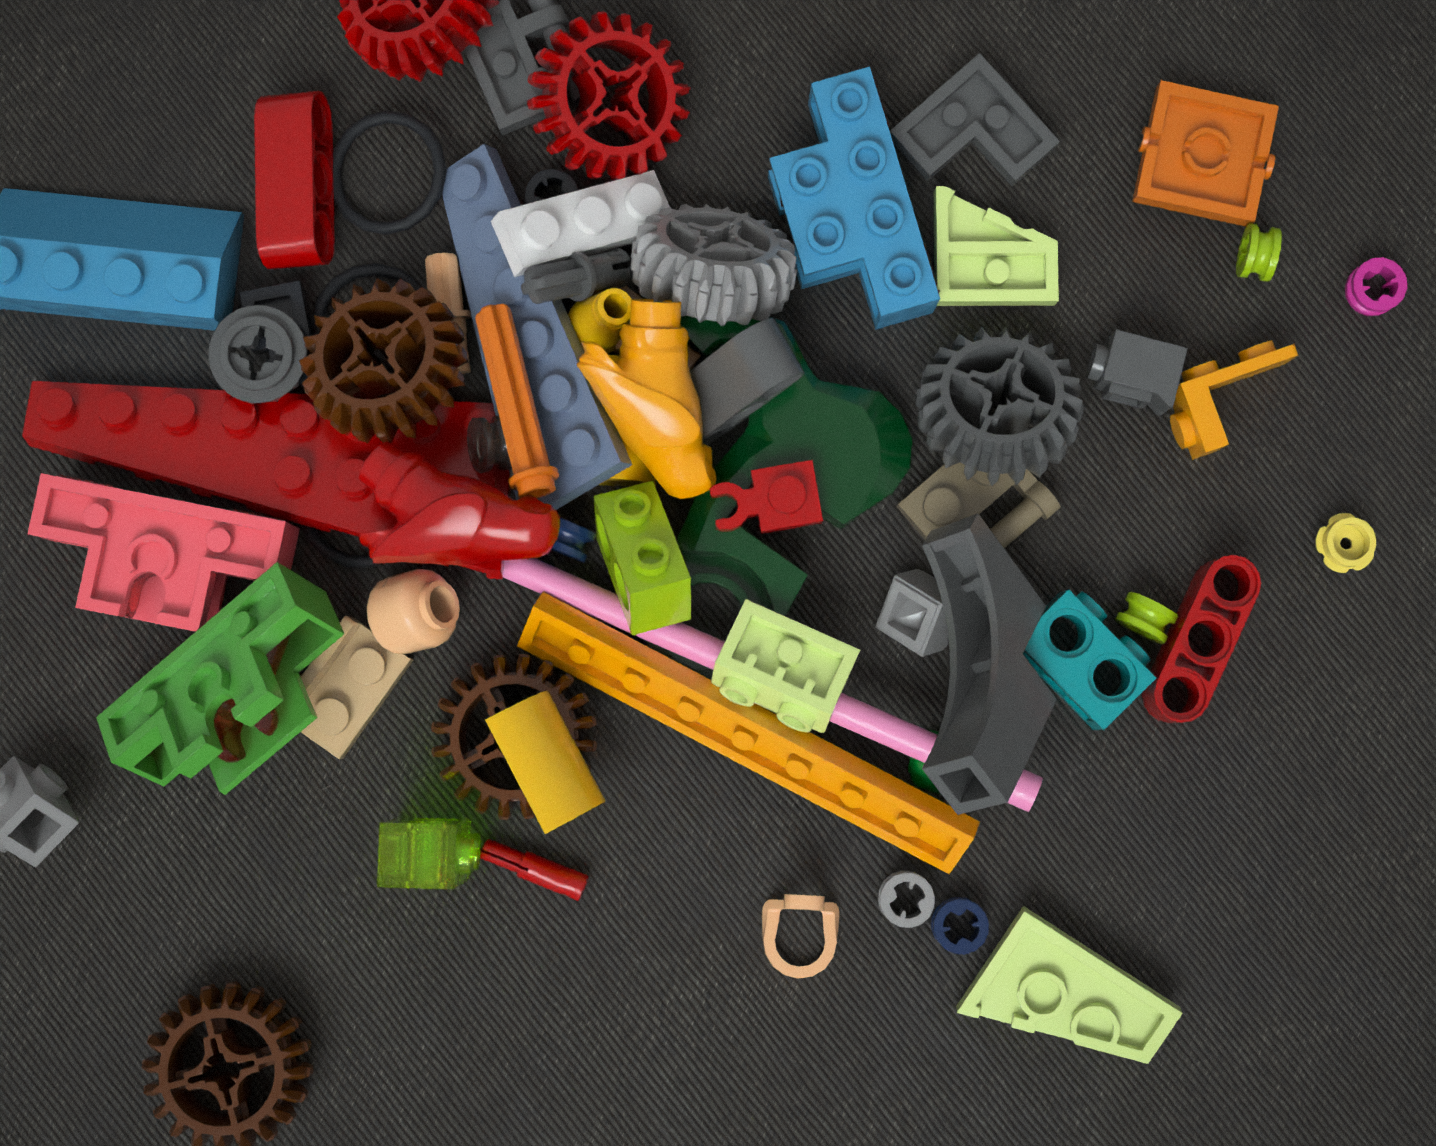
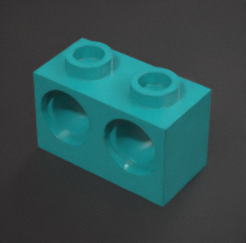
M1068 589L1058 593L1046 605L1023 655L1038 675L1092 730H1105L1156 677L1145 667L1151 661L1146 652L1126 635L1119 640L1102 623L1107 618V614L1089 595L1081 591L1075 596ZM1058 617L1069 619L1078 631L1077 643L1068 652L1057 649L1050 640V626ZM1102 661L1114 664L1121 676L1119 688L1110 696L1098 691L1093 681L1094 670Z

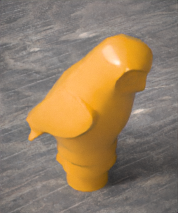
M631 299L630 324H623L619 332L622 340V346L619 349V359L616 362L613 361L596 342L582 341L581 343L585 351L578 358L577 366L590 383L595 395L614 423L623 441L647 466L668 495L678 499L693 498L709 491L716 484V473L712 467V449L710 446L703 444L700 400L688 367L687 343L689 335L687 330L681 326V302H672V300L654 302L653 299Z

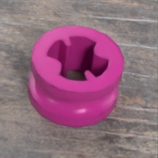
M1384 257L1372 258L1355 268L1348 276L1345 284V296L1349 305L1358 313L1366 316H1379L1396 307L1404 299L1408 288L1407 277L1403 269L1393 260ZM1379 274L1387 282L1382 285V289L1389 288V294H1383L1377 299L1372 300L1365 293V291L1370 289V286H1363V279L1369 280Z

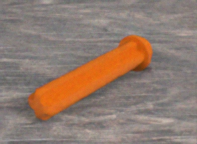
M506 304L487 305L482 307L481 311L476 314L475 320L514 474L508 480L511 489L518 491L519 498L528 494L533 495L535 498H541L556 490L554 481L559 478L558 468L550 466L512 311Z

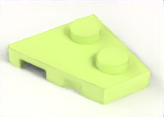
M936 186L934 190L935 283L940 296L937 306H1055L1059 301L1057 240L1032 228L1023 229L1015 225L1011 218L991 208H988L986 211L955 196V191L946 186Z

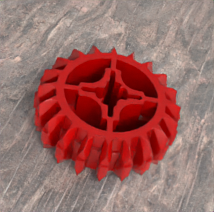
M339 0L343 10L337 18L341 22L342 28L346 31L345 37L350 47L372 69H377L380 73L384 71L389 77H394L398 81L407 75L409 78H414L421 82L428 69L432 73L443 77L445 63L451 59L454 62L464 64L462 51L468 45L481 47L477 32L481 28L494 26L491 15L487 10L498 5L499 1Z
M597 12L592 15L590 25L581 16L569 22L570 34L559 29L550 35L554 50L543 48L535 56L538 63L548 72L538 71L528 76V83L533 87L543 89L542 95L528 99L527 107L531 110L543 109L546 119L536 122L533 125V130L537 134L552 130L555 137L548 143L546 147L547 152L554 155L568 148L565 167L569 170H575L586 160L588 178H600L606 169L612 180L625 178L627 167L635 175L642 174L648 170L647 158L654 162H659L667 157L662 141L671 144L678 142L682 136L670 121L687 119L690 113L683 106L675 104V99L688 94L691 88L684 83H674L672 74L680 72L683 69L684 63L681 60L667 63L663 55L669 51L671 41L662 39L653 45L649 43L653 34V25L649 23L641 24L632 33V20L629 14H620L611 23L606 12ZM589 48L611 49L626 56L632 62L627 67L614 71L608 68L601 60L594 62L586 50ZM571 70L574 73L571 79L576 84L580 94L579 106L572 114L567 99V82ZM624 81L614 90L616 94L610 100L613 106L594 112L603 103L601 100L607 93L605 87ZM644 81L649 96L647 114L643 111L638 99L639 88ZM602 121L609 124L616 132L624 131L631 141L622 147L609 146L592 139L585 132Z

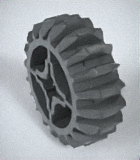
M1007 325L999 333V337H990L981 326L975 334L974 342L958 334L956 340L952 343V350L943 347L939 348L938 352L934 355L933 364H927L926 369L922 373L921 389L917 390L916 406L919 411L917 423L920 432L928 433L926 443L929 446V452L944 450L942 461L946 469L961 462L965 465L963 473L967 481L977 471L988 473L987 478L991 486H993L999 480L1000 474L1008 473L1014 483L1018 485L1024 479L1026 469L1040 478L1046 472L1048 462L1059 464L1065 457L1067 446H1071L1077 438L1079 431L1077 423L1081 421L1084 406L1082 400L1079 399L1081 392L1080 379L1070 377L1071 367L1069 359L1053 360L1055 355L1053 343L1040 348L1033 346L1034 339L1031 331L1021 340L1013 339ZM1008 395V398L1006 399V404L1001 405L1004 396ZM993 406H998L994 415L990 416ZM962 417H964V418L970 420L971 422H973V424H974L976 427H974V426H972L971 424H969V423H968L966 420H964Z

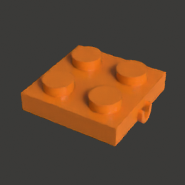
M1161 80L1155 90L1148 127L1145 126L1142 130L1143 139L1138 148V152H1142L1132 202L1245 227L1249 223L1253 224L1256 220L1263 181L1270 178L1275 164V155L1269 154L1279 106Z

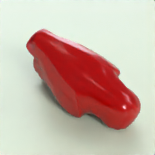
M390 441L379 445L368 456L360 470L359 480L373 491V495L379 505L389 510L397 518V524L393 528L365 532L359 536L360 543L365 547H369V555L373 559V563L407 562L464 566L492 561L538 558L549 554L558 538L560 515L552 505L544 504L530 494L514 500L495 486L484 481L440 471L423 454L415 452L405 453Z

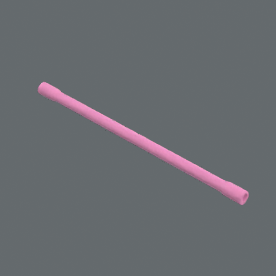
M536 558L504 561L503 578L537 593L545 592L587 615L631 634L616 593ZM682 622L635 635L714 670L715 662L725 643L723 640ZM841 693L830 719L832 723L925 763L938 736L844 693ZM1024 769L1008 803L1029 812L1039 792L1043 777Z

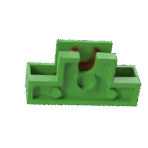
M276 562L96 717L111 763L163 787L179 774L192 778L209 764L219 792L225 795L318 718L299 672L344 635V631L326 591Z

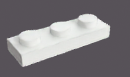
M652 170L499 211L491 220V223L513 275L518 277L524 275V271L529 267L563 261L571 256L573 252H581L588 256L633 244L634 238H637L638 226L645 223L646 216L659 214L661 209L670 208L655 171Z

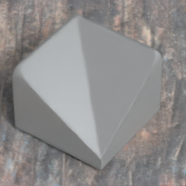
M914 569L894 575L875 628L921 657L944 650L949 640L944 607L936 579L920 569Z

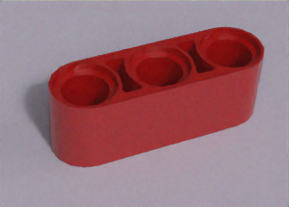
M321 91L261 96L257 99L254 114L256 242L259 257L267 269L329 265L334 255L335 235L333 124L328 100Z
M1229 555L1211 560L1200 566L1193 576L1177 611L1178 619L1175 624H1171L1167 633L1168 638L1165 644H1162L1150 670L1156 679L1142 692L1143 705L1155 719L1167 723L1189 722L1201 716L1208 707L1261 587L1260 574L1257 568L1245 557ZM1220 568L1229 570L1237 579L1238 591L1231 601L1221 598L1214 589V577ZM1196 623L1203 624L1209 628L1213 636L1212 649L1204 657L1193 652L1188 642L1189 631ZM1172 678L1183 682L1188 691L1187 704L1179 712H1173L1167 708L1163 701V688Z

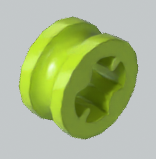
M1249 223L1246 226L1237 255V277L1247 278L1250 273H1256L1260 281L1270 282L1275 273L1281 250L1282 232L1280 228L1272 227L1268 232L1263 233L1259 230L1257 224Z
M1128 592L1125 598L1126 602H1128V609L1124 613L1118 612L1115 621L1148 640L1165 644L1168 638L1164 631L1165 627L1169 623L1175 624L1178 615L1150 598L1134 592Z

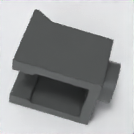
M1116 329L1105 340L1104 345L1095 344L1088 363L1086 378L1095 381L1093 389L1102 391L1101 399L1143 409L1148 405L1156 415L1161 416L1174 405L1188 348Z

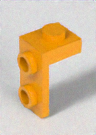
M1273 340L1239 352L1240 363L1219 370L1216 360L1181 373L1184 382L1178 385L1173 405L1175 414L1170 415V424L1176 442L1181 449L1188 448L1192 460L1214 453L1229 445L1210 390L1288 363L1299 356L1295 344L1276 350Z

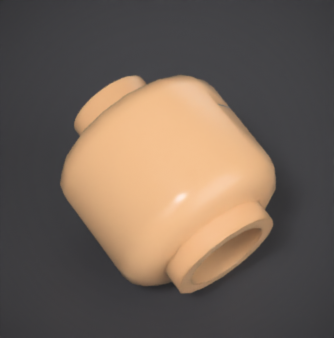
M425 569L400 573L379 581L370 592L367 603V620L373 636L382 647L392 653L409 654L435 648L448 641L455 630L460 612L459 600L452 586L433 570Z

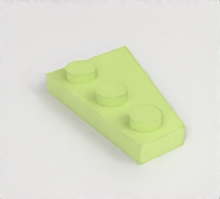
M1024 906L956 1006L957 1013L974 1018L983 1016L1011 1024V1027L1030 1033L1039 1031L1074 1041L1075 1045L1149 1064L1183 1014L1180 1006Z

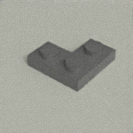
M980 53L890 130L893 144L927 181L973 143L1011 186H1014L1055 150L1060 143L1058 138Z

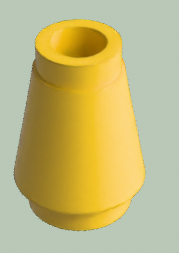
M610 288L592 295L584 301H577L570 309L568 316L581 346L582 341H592L598 343L607 354L614 351L616 344L621 339L619 332L623 324H629L631 297L621 289Z

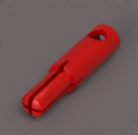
M491 839L485 841L480 851L481 859L517 873L516 876L559 894H564L576 901H580L589 879V875L532 852L526 851V853H523Z

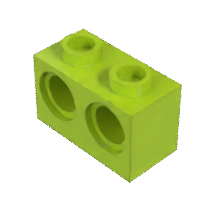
M649 481L595 495L594 509L597 542L631 635L691 620V577L654 482Z

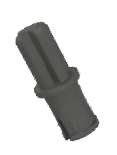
M620 248L588 256L581 252H573L571 256L563 261L526 269L524 271L525 282L521 284V291L523 295H529L531 301L535 304L564 298L584 301L596 291L627 286L633 276L631 267L613 270L612 265L628 262L631 259Z

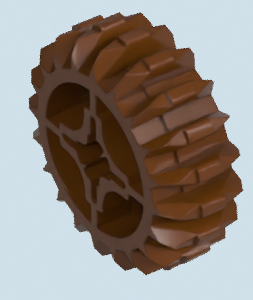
M376 278L372 291L368 294L362 287L353 284L352 299L346 303L331 297L332 307L335 312L329 318L314 315L315 324L321 331L318 335L303 337L305 347L311 354L299 360L301 370L308 376L302 384L305 393L314 400L315 411L324 420L328 419L331 421L330 424L339 433L347 436L352 432L359 441L366 442L367 444L375 434L383 443L388 441L393 443L397 429H400L406 437L416 439V423L422 419L429 425L437 426V417L433 410L438 405L454 408V398L447 390L452 387L465 386L464 376L458 367L469 362L467 352L460 345L465 340L463 330L457 322H453L454 315L448 306L440 301L437 302L431 291L423 287L415 291L409 282H405L401 278L392 289L386 281ZM376 349L384 355L394 368L395 372L393 374L387 371L374 354ZM422 361V363H421V365H420V367H419L417 373H416L415 376H414L416 367H417V366L419 365V363ZM385 393H393V394L388 395V396H386V397H382V398L375 399L376 397H378V396H380V395H382V394H385Z
M496 655L493 663L496 675L490 677L486 668L481 663H475L471 666V672L478 683L472 688L461 678H455L451 682L454 690L463 696L460 703L458 704L446 698L439 700L438 707L454 715L451 723H432V732L449 734L450 745L433 747L432 755L433 757L452 755L455 764L444 768L439 775L443 781L453 779L459 774L464 777L466 781L454 793L458 800H464L470 796L474 789L481 792L475 803L476 812L480 814L485 813L494 798L500 800L498 807L499 819L508 820L513 812V802L520 801L521 813L524 818L532 819L535 817V814L521 788H509L498 785L487 779L477 769L497 758L505 757L500 748L488 753L490 748L497 745L492 732H490L485 741L468 752L466 731L473 710L482 699H484L488 707L487 712L490 717L499 713L500 710L503 711L511 707L509 701L505 700L499 689L502 687L525 685L540 692L548 691L578 749L585 752L596 751L598 743L594 740H580L579 729L595 727L597 719L595 716H585L579 719L576 717L574 710L585 706L589 702V697L586 693L577 694L570 700L563 694L574 683L575 679L573 676L567 673L560 677L555 685L548 682L554 671V663L545 660L540 665L536 676L530 674L532 664L530 655H519L516 672L509 671V664L504 655ZM587 764L589 770L591 771V766Z
M232 981L226 985L223 997H221L219 990L214 984H208L201 988L200 1002L191 994H186L178 999V1008L181 1014L168 1010L160 1016L159 1021L167 1033H152L148 1036L147 1044L152 1049L161 1053V1055L144 1059L141 1066L147 1072L158 1073L159 1079L145 1085L143 1093L147 1096L161 1093L165 1102L157 1106L153 1111V1117L160 1119L172 1112L178 1119L171 1126L170 1136L178 1137L188 1128L194 1130L191 1146H204L211 1135H213L214 1146H231L233 1137L238 1146H255L256 1133L262 1139L269 1142L278 1135L276 1121L288 1125L296 1118L297 1113L288 1101L302 1103L307 1099L309 1091L293 1079L307 1078L314 1071L312 1064L296 1061V1056L307 1052L312 1045L309 1039L292 1041L290 1033L299 1028L302 1021L299 1016L292 1017L285 1023L278 1019L277 1016L284 1010L286 1005L282 998H277L265 1009L261 1006L265 996V989L263 987L255 986L247 994L245 1001H243L242 988L238 981ZM227 1018L235 1019L251 1026L264 1038L267 1044L260 1046L246 1044L239 1038L235 1025H228ZM205 1021L208 1036L203 1038L205 1047L203 1060L191 1068L183 1069V1055L187 1041L197 1026ZM223 1058L226 1062L237 1061L238 1064L251 1061L233 1076L230 1072L220 1073L219 1070L205 1073ZM274 1065L275 1074L271 1092L264 1105L251 1112L248 1098L253 1095L251 1090L252 1075L266 1066ZM204 1089L210 1091L216 1096L221 1110H228L229 1115L207 1108L197 1100L191 1090Z

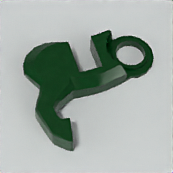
M687 315L681 317V326L687 330L689 335L687 345L702 354L699 358L701 362L734 336L750 326L761 322L751 318L748 325L727 321L724 326H721L716 321L704 320L699 323L697 318ZM774 318L805 374L768 403L749 415L748 426L745 432L714 468L716 484L730 482L745 490L749 489L752 484L751 470L813 460L822 517L841 530L853 522L856 517L894 493L910 470L913 438L902 413L879 391L824 382L816 378L808 367L786 323ZM710 490L696 496L676 540L691 577V587L698 584H715L729 590L739 601L741 607L745 599L786 617L808 574L741 527L729 532L716 530L715 520L729 517L737 505L734 499L728 496L711 498ZM646 641L649 648L712 680V669Z

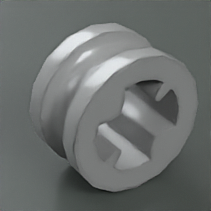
M901 870L890 874L883 880L878 890V904L881 912L891 923L899 927L913 928L923 924L930 917L935 905V895L932 886L924 877L913 871ZM903 882H907L906 886L910 890L914 884H917L923 894L915 900L918 911L909 916H906V911L900 908L898 914L894 913L889 904L897 898L894 887Z

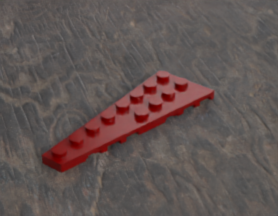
M32 381L22 433L23 438L31 447L93 465L97 461L134 472L136 477L152 482L160 479L188 487L192 493L208 498L211 495L240 502L245 504L247 509L329 533L333 529L359 537L361 533L390 529L397 524V518L389 510L382 508L373 495V491L359 480L360 470L365 460L383 442L376 434L367 444L366 442L359 441L352 432L347 436L339 433L330 424L331 421L328 419L324 420L315 411L314 400L307 394L287 393L280 397L278 402L251 404L231 396L225 390ZM454 401V408L438 405L433 410L437 417V426L429 425L423 419L417 422L416 439L406 437L400 429H397L393 444L405 453H421L430 463L436 465L440 471L476 478L495 486L510 496L511 488L508 480L511 476L493 403ZM505 560L464 565L462 567L486 573V577L489 579L503 580Z

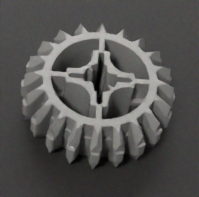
M684 204L680 206L679 210L672 208L661 209L659 214L646 216L645 223L638 226L637 238H634L632 245V282L639 286V294L647 299L653 298L654 302H663L664 300L681 302V317L685 315L697 318L699 323L704 320H710L724 326L727 321H735L741 325H748L751 318L763 321L768 319L770 314L782 312L784 303L789 301L790 290L794 289L797 269H795L797 257L795 256V245L787 240V234L780 229H772V223L768 220H755L752 218L751 213H736L730 211L728 206L724 209H715L707 204L703 205L702 208H693Z

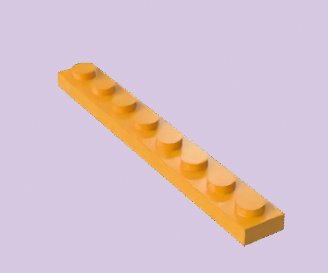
M545 592L541 593L533 605L517 647L544 661L548 660L554 663L555 667L945 873H951L975 838L980 821L964 813L957 815L953 808L946 803L811 732H801L786 726L778 720L777 714L755 703L753 706L747 707L728 700L720 693L719 687L711 683L710 679Z

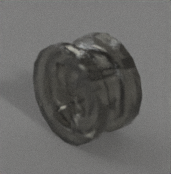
M495 415L490 423L484 417L472 418L467 429V447L474 469L478 473L490 472L495 465L499 470H511L512 466L499 415Z

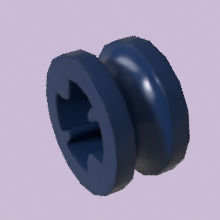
M560 518L558 538L551 550L585 563L588 555L584 552V546L589 541L594 542L596 533Z
M951 897L943 900L935 908L931 917V930L934 938L945 950L954 954L966 955L976 951L984 944L988 936L989 922L985 912L977 903L965 897ZM966 909L970 910L975 919L969 921L970 925L976 927L973 935L969 939L962 935H958L953 941L947 939L944 932L949 931L951 928L947 924H943L946 916L950 912L960 916Z

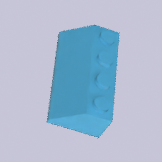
M3 188L0 193V309L215 331L220 322L233 312L244 214L235 211Z

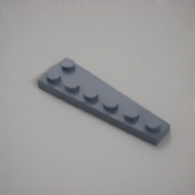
M483 144L446 169L447 173L442 192L443 201L510 476L514 474L475 320L476 314L481 311L482 307L487 305L506 304L512 311L550 466L558 468L559 478L554 481L556 490L547 496L537 499L544 504H550L555 509H558L630 467L632 462L614 423L595 395L590 383L577 366L578 358L584 351L562 300L559 299L541 304L533 303L529 295H523L521 291V284L525 282L524 275L518 277L513 275L491 220L499 211L521 205L497 149ZM514 490L516 500L520 499L518 491Z

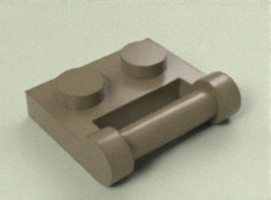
M961 462L947 469L944 464L896 506L920 535L926 539L931 530L975 514H980L1013 486L1024 500L990 529L1004 549L1040 517L1047 520L1061 508L1058 500L1050 490L1039 482L1027 469L1024 479L1018 485L1014 483L1008 473L1000 474L999 480L991 486L987 478L988 473L977 471L967 481L963 473L965 465Z

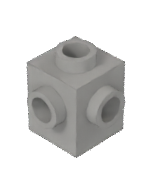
M13 756L0 769V851L4 853L9 851L35 868L80 823L63 794L68 789L66 783L46 765L39 764L34 769L16 756Z

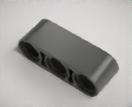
M774 318L765 319L743 330L690 371L691 379L700 400L703 444L708 445L726 434L805 374Z

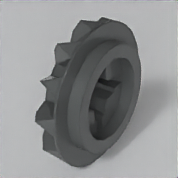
M264 305L240 308L225 317L212 335L208 352L212 374L222 389L239 400L251 404L278 402L280 397L299 386V380L303 374L299 360L307 356V348L303 339L305 336L290 316L276 308ZM264 333L266 348L283 358L282 361L274 360L273 363H263L261 372H257L256 377L254 363L235 352L236 350L246 351L247 348H257L259 339L263 338Z

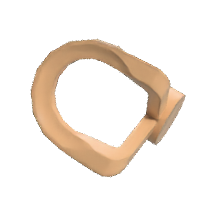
M784 894V900H767L762 907V938L765 955L772 967L785 976L797 979L813 977L824 970L833 959L837 944L840 910L837 904L825 902V896ZM782 909L822 912L825 944L823 952L813 963L799 967L788 964L776 950L775 938Z

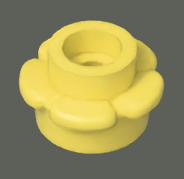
M1340 513L1332 516L1328 520V525L1318 530L1315 544L1317 551L1323 554V562L1329 569L1338 573H1346L1349 569L1353 568V570L1359 571L1369 565L1374 557L1376 536L1368 522L1355 518L1354 515L1349 513ZM1343 538L1350 540L1351 546L1349 549L1341 547L1340 542Z

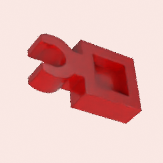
M813 460L751 470L753 485L751 489L743 490L740 486L730 482L719 483L710 488L711 498L728 496L735 500L738 507L737 512L732 517L715 520L716 530L729 532L736 530L745 523L747 518L758 516L761 534L821 524L823 522Z

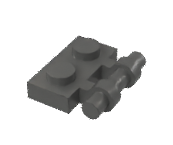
M509 0L499 1L498 5L487 10L491 15L494 26L481 28L477 32L481 47L468 45L464 49L502 136L546 118L543 109L531 110L527 107L528 99L542 95L543 89L533 87L528 83L529 74L538 71L548 72L543 67L538 68L528 42L537 38H544L548 48L554 50L550 35L559 29L567 32L566 28L569 26L568 17L563 6L555 5L554 0H528L533 13L519 19L516 18ZM571 70L567 82V92L573 105H579L580 94L576 84L571 79L574 75Z

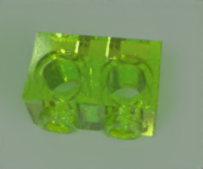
M397 817L379 822L377 887L456 889L469 881V875L472 874L473 870H479L481 852L480 833H471V819Z

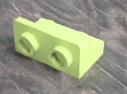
M745 599L715 662L711 683L719 687L720 693L728 700L742 706L751 707L755 703L777 713L776 717L780 722L794 730L810 732L813 729L824 733L857 660L860 649Z

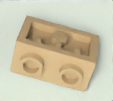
M345 616L340 622L344 635L313 660L304 673L299 672L318 717L303 729L301 733L338 759H344L414 661L406 654L392 653L382 647L373 636L370 628L350 616Z

